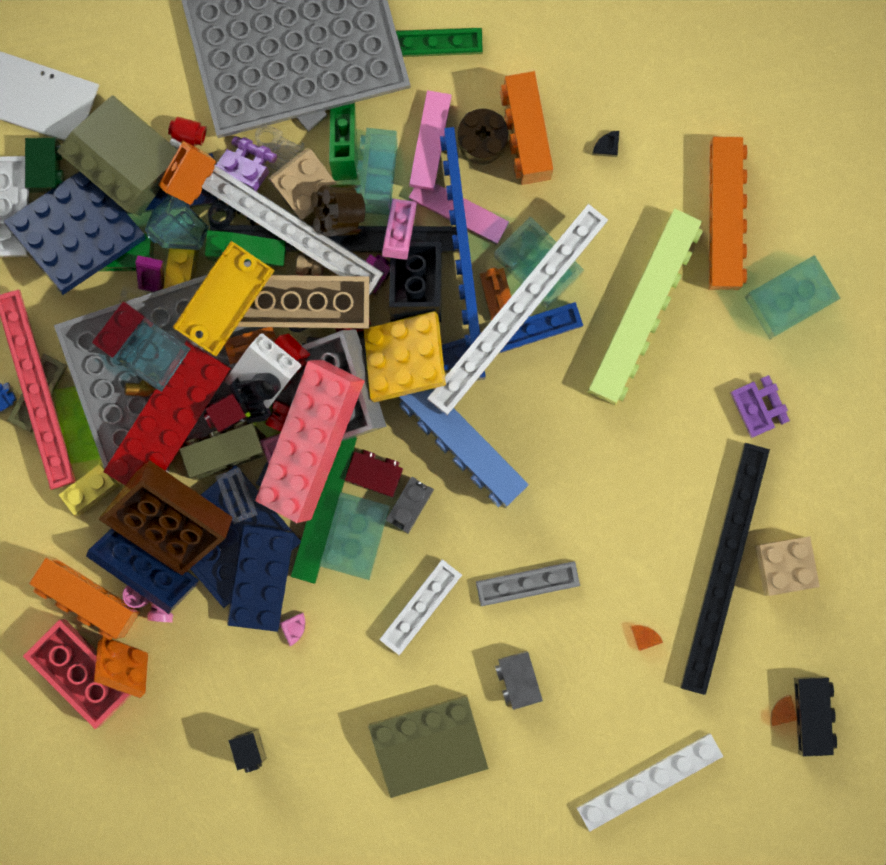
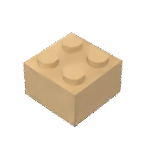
M306 148L268 177V180L300 220H303L314 211V207L311 204L313 192H317L323 185H337L314 152L309 148Z
M810 536L755 546L764 596L820 587Z

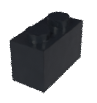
M259 729L234 736L228 740L237 771L244 769L245 773L260 769L262 763L267 759Z

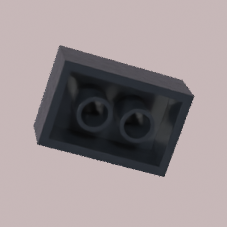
M410 242L407 260L390 258L389 311L391 322L435 311L438 314L439 323H442L441 242Z

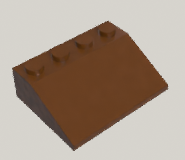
M149 460L132 476L102 513L99 520L180 575H183L226 538L233 517Z

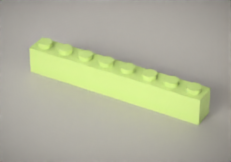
M677 209L673 210L590 385L588 393L613 405L618 400H624L629 389L625 384L629 377L634 378L639 368V365L636 364L639 354L644 356L650 342L646 341L650 332H656L661 321L657 316L660 310H666L671 300V297L667 296L670 288L677 287L682 276L678 271L682 264L687 265L693 253L688 250L692 242L697 244L703 232L699 228L702 223L701 220Z

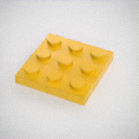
M435 311L364 329L370 399L373 402L446 386L439 317Z

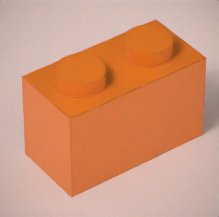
M183 141L158 185L166 193L191 205L200 196L202 185L206 178L210 177L213 173L216 160L206 152Z

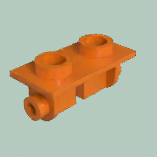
M491 268L487 272L479 274L491 321L511 298L504 268Z
M266 327L229 338L224 346L230 364L237 363L247 348L261 333L274 342L276 336L273 327Z

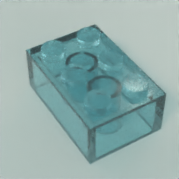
M366 128V135H361L360 150L363 160H358L357 166L358 180H361L360 185H356L358 188H355L357 193H362L365 213L389 215L398 148L397 131Z
M530 216L494 252V257L522 284L556 244V241ZM574 261L541 301V304L548 309L583 274L584 269Z
M815 255L745 296L770 340L841 299Z
M340 492L320 567L370 580L391 507Z

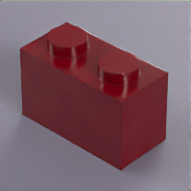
M123 301L92 343L114 358L144 319L145 315L126 301Z
M232 392L207 405L205 409L207 413L204 414V418L210 428L216 427L218 432L246 417L245 412Z
M362 449L361 453L355 452L345 481L394 498L403 473V468L399 467L400 462L386 458L385 462L375 459V453Z

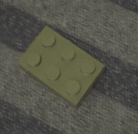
M243 421L233 425L234 430L228 432L223 430L220 432L215 431L208 434L209 439L202 441L196 438L185 442V447L180 448V452L189 478L199 480L233 468L235 465L238 466L266 456L260 442L261 436L257 426Z

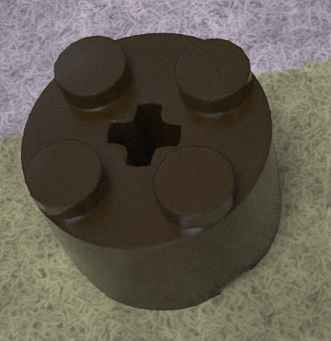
M476 109L468 112L458 127V146L463 155L475 164L484 165L492 163L504 153L508 140V128L503 116L490 109ZM481 133H486L487 137H485L484 141L480 140Z
M323 185L317 192L312 193L311 204L314 207L315 217L313 228L316 233H321L327 237L357 235L361 229H358V226L365 219V203L362 193L356 192L355 188H358L356 185Z

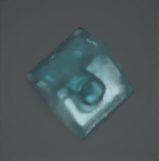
M169 195L153 209L145 227L149 239L154 243H158L162 248L190 250L202 248L207 230L209 229V226L186 203L172 195Z
M145 317L136 327L128 343L121 349L120 355L116 360L162 392L191 348L167 330Z

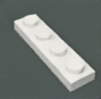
M442 559L383 634L380 641L400 655L462 574Z

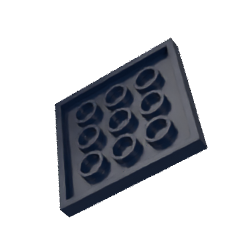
M80 171L59 184L56 189H51L4 220L8 230L62 296L146 240L145 234L124 209Z
M237 465L201 494V496L233 518L226 538L190 568L223 608L227 607L231 601L243 524L292 531L277 512L255 501L259 491ZM295 533L292 550L301 543V540Z

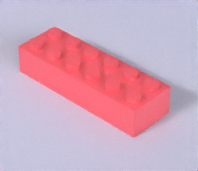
M310 360L307 362L257 494L256 502L295 523L312 519L365 380L324 360Z

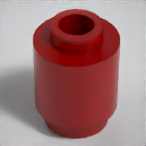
M177 117L175 121L171 120L168 128V135H171V139L173 138L180 143L185 141L194 147L196 145H203L207 132V127L202 126L201 122Z

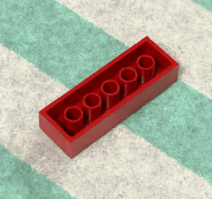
M187 340L103 472L126 485L132 476L149 460L166 471L231 368Z

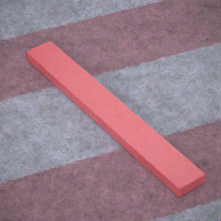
M18 289L1 294L0 317L50 490L74 484L76 482L21 290Z

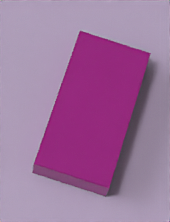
M138 255L135 262L138 289L148 292L162 290L164 288L163 261Z

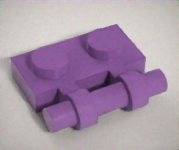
M235 136L232 139V145L238 147L236 152L227 149L216 166L257 191L269 174L267 167L264 166L267 161L275 163L277 154L271 152L270 148L262 145L259 147L253 144V141L246 137L240 138ZM249 153L256 156L253 161L246 158Z
M769 375L760 379L764 388L759 391L755 382H752L730 392L750 438L775 428L771 419L775 416L778 417L781 425L790 421L786 413L788 409L785 404H782L777 393L779 389L776 383L773 384ZM767 395L773 406V409L770 411L767 410L762 397Z

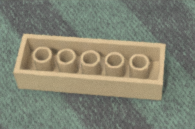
M272 275L237 327L369 328V276Z

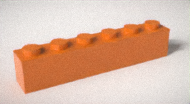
M712 137L710 141L709 290H740L747 281V269L743 268V259L747 257V244H743V234L747 233V219H743V209L747 208V194H743V184H747V169H743V160L747 159V145H743V137Z

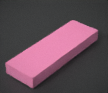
M392 199L382 250L383 257L408 259L417 202Z

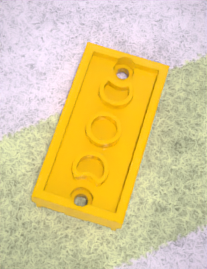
M231 241L173 328L212 355L217 356L275 270ZM246 259L251 260V266L246 267L244 261ZM197 331L203 332L202 338L196 337Z

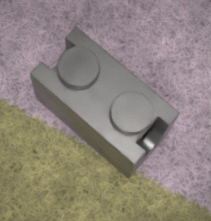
M411 477L386 521L409 534L434 489Z
M528 651L498 659L500 665L495 666L499 681H505L507 690L502 692L506 706L511 704L513 710L543 701Z

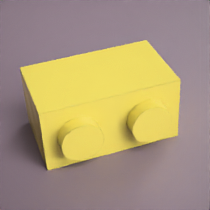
M97 465L59 494L73 515H82L120 486L115 479L103 472V465Z

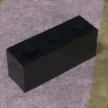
M825 676L794 678L798 754L803 757L834 755V749H837L836 733L832 732V723L836 721L834 707L831 708L830 697H834L833 682H829V677Z

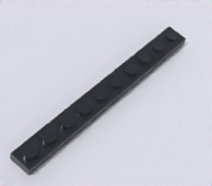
M210 225V231L232 232L284 241L261 225H228L221 230L215 229ZM358 226V229L361 230L357 235L327 236L350 252L382 253L387 226ZM413 226L410 242H441L442 253H459V250H454L452 235H457L456 226ZM286 242L285 252H302Z
M744 443L681 681V689L706 695L770 449Z

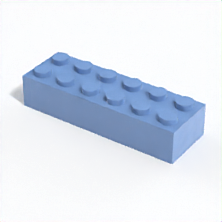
M435 388L399 396L401 401L399 404L400 408L409 417L414 414L419 420L417 425L427 435L432 433L437 438L435 444L444 453L450 451L455 456L453 462L462 471L467 469L473 475L471 480L479 489L485 487L491 493L488 498L498 508L501 505L506 508L528 487L529 484L454 408L448 415H445L427 400Z

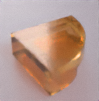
M642 625L630 626L638 651L663 643L659 634L653 629Z
M791 695L784 696L777 701L772 709L770 717L771 726L796 721L797 717Z

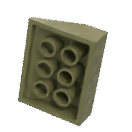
M112 95L70 132L57 152L124 210L141 216L161 189L158 184L178 149Z
M467 695L368 725L390 798L488 769Z

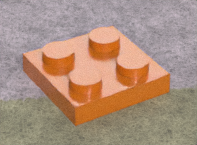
M102 636L98 641L94 682L141 698L146 693L148 653Z

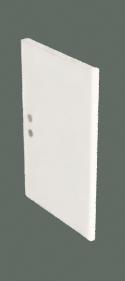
M0 51V120L65 141L70 132L90 115L99 84Z

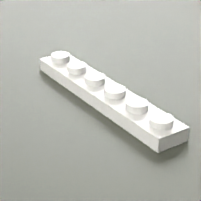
M709 733L577 807V810L588 830L592 831L717 761L723 755Z

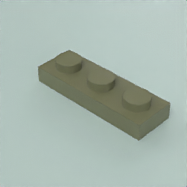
M43 353L41 362L52 396L67 365ZM22 393L8 421L32 432V424Z

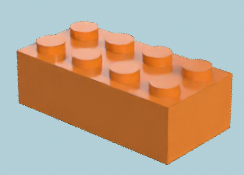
M535 71L505 76L504 84L500 85V99L502 106H507L504 119L508 130L512 132L510 134L509 146L511 155L516 154L515 164H513L515 178H520L521 185L551 180L553 164Z
M46 557L29 583L35 587L34 593L44 599L48 597L56 600L55 606L67 613L69 611L78 614L77 620L87 626H97L100 628L98 633L109 640H112V638H124L141 612L136 608L129 607L125 604L124 600L57 558Z

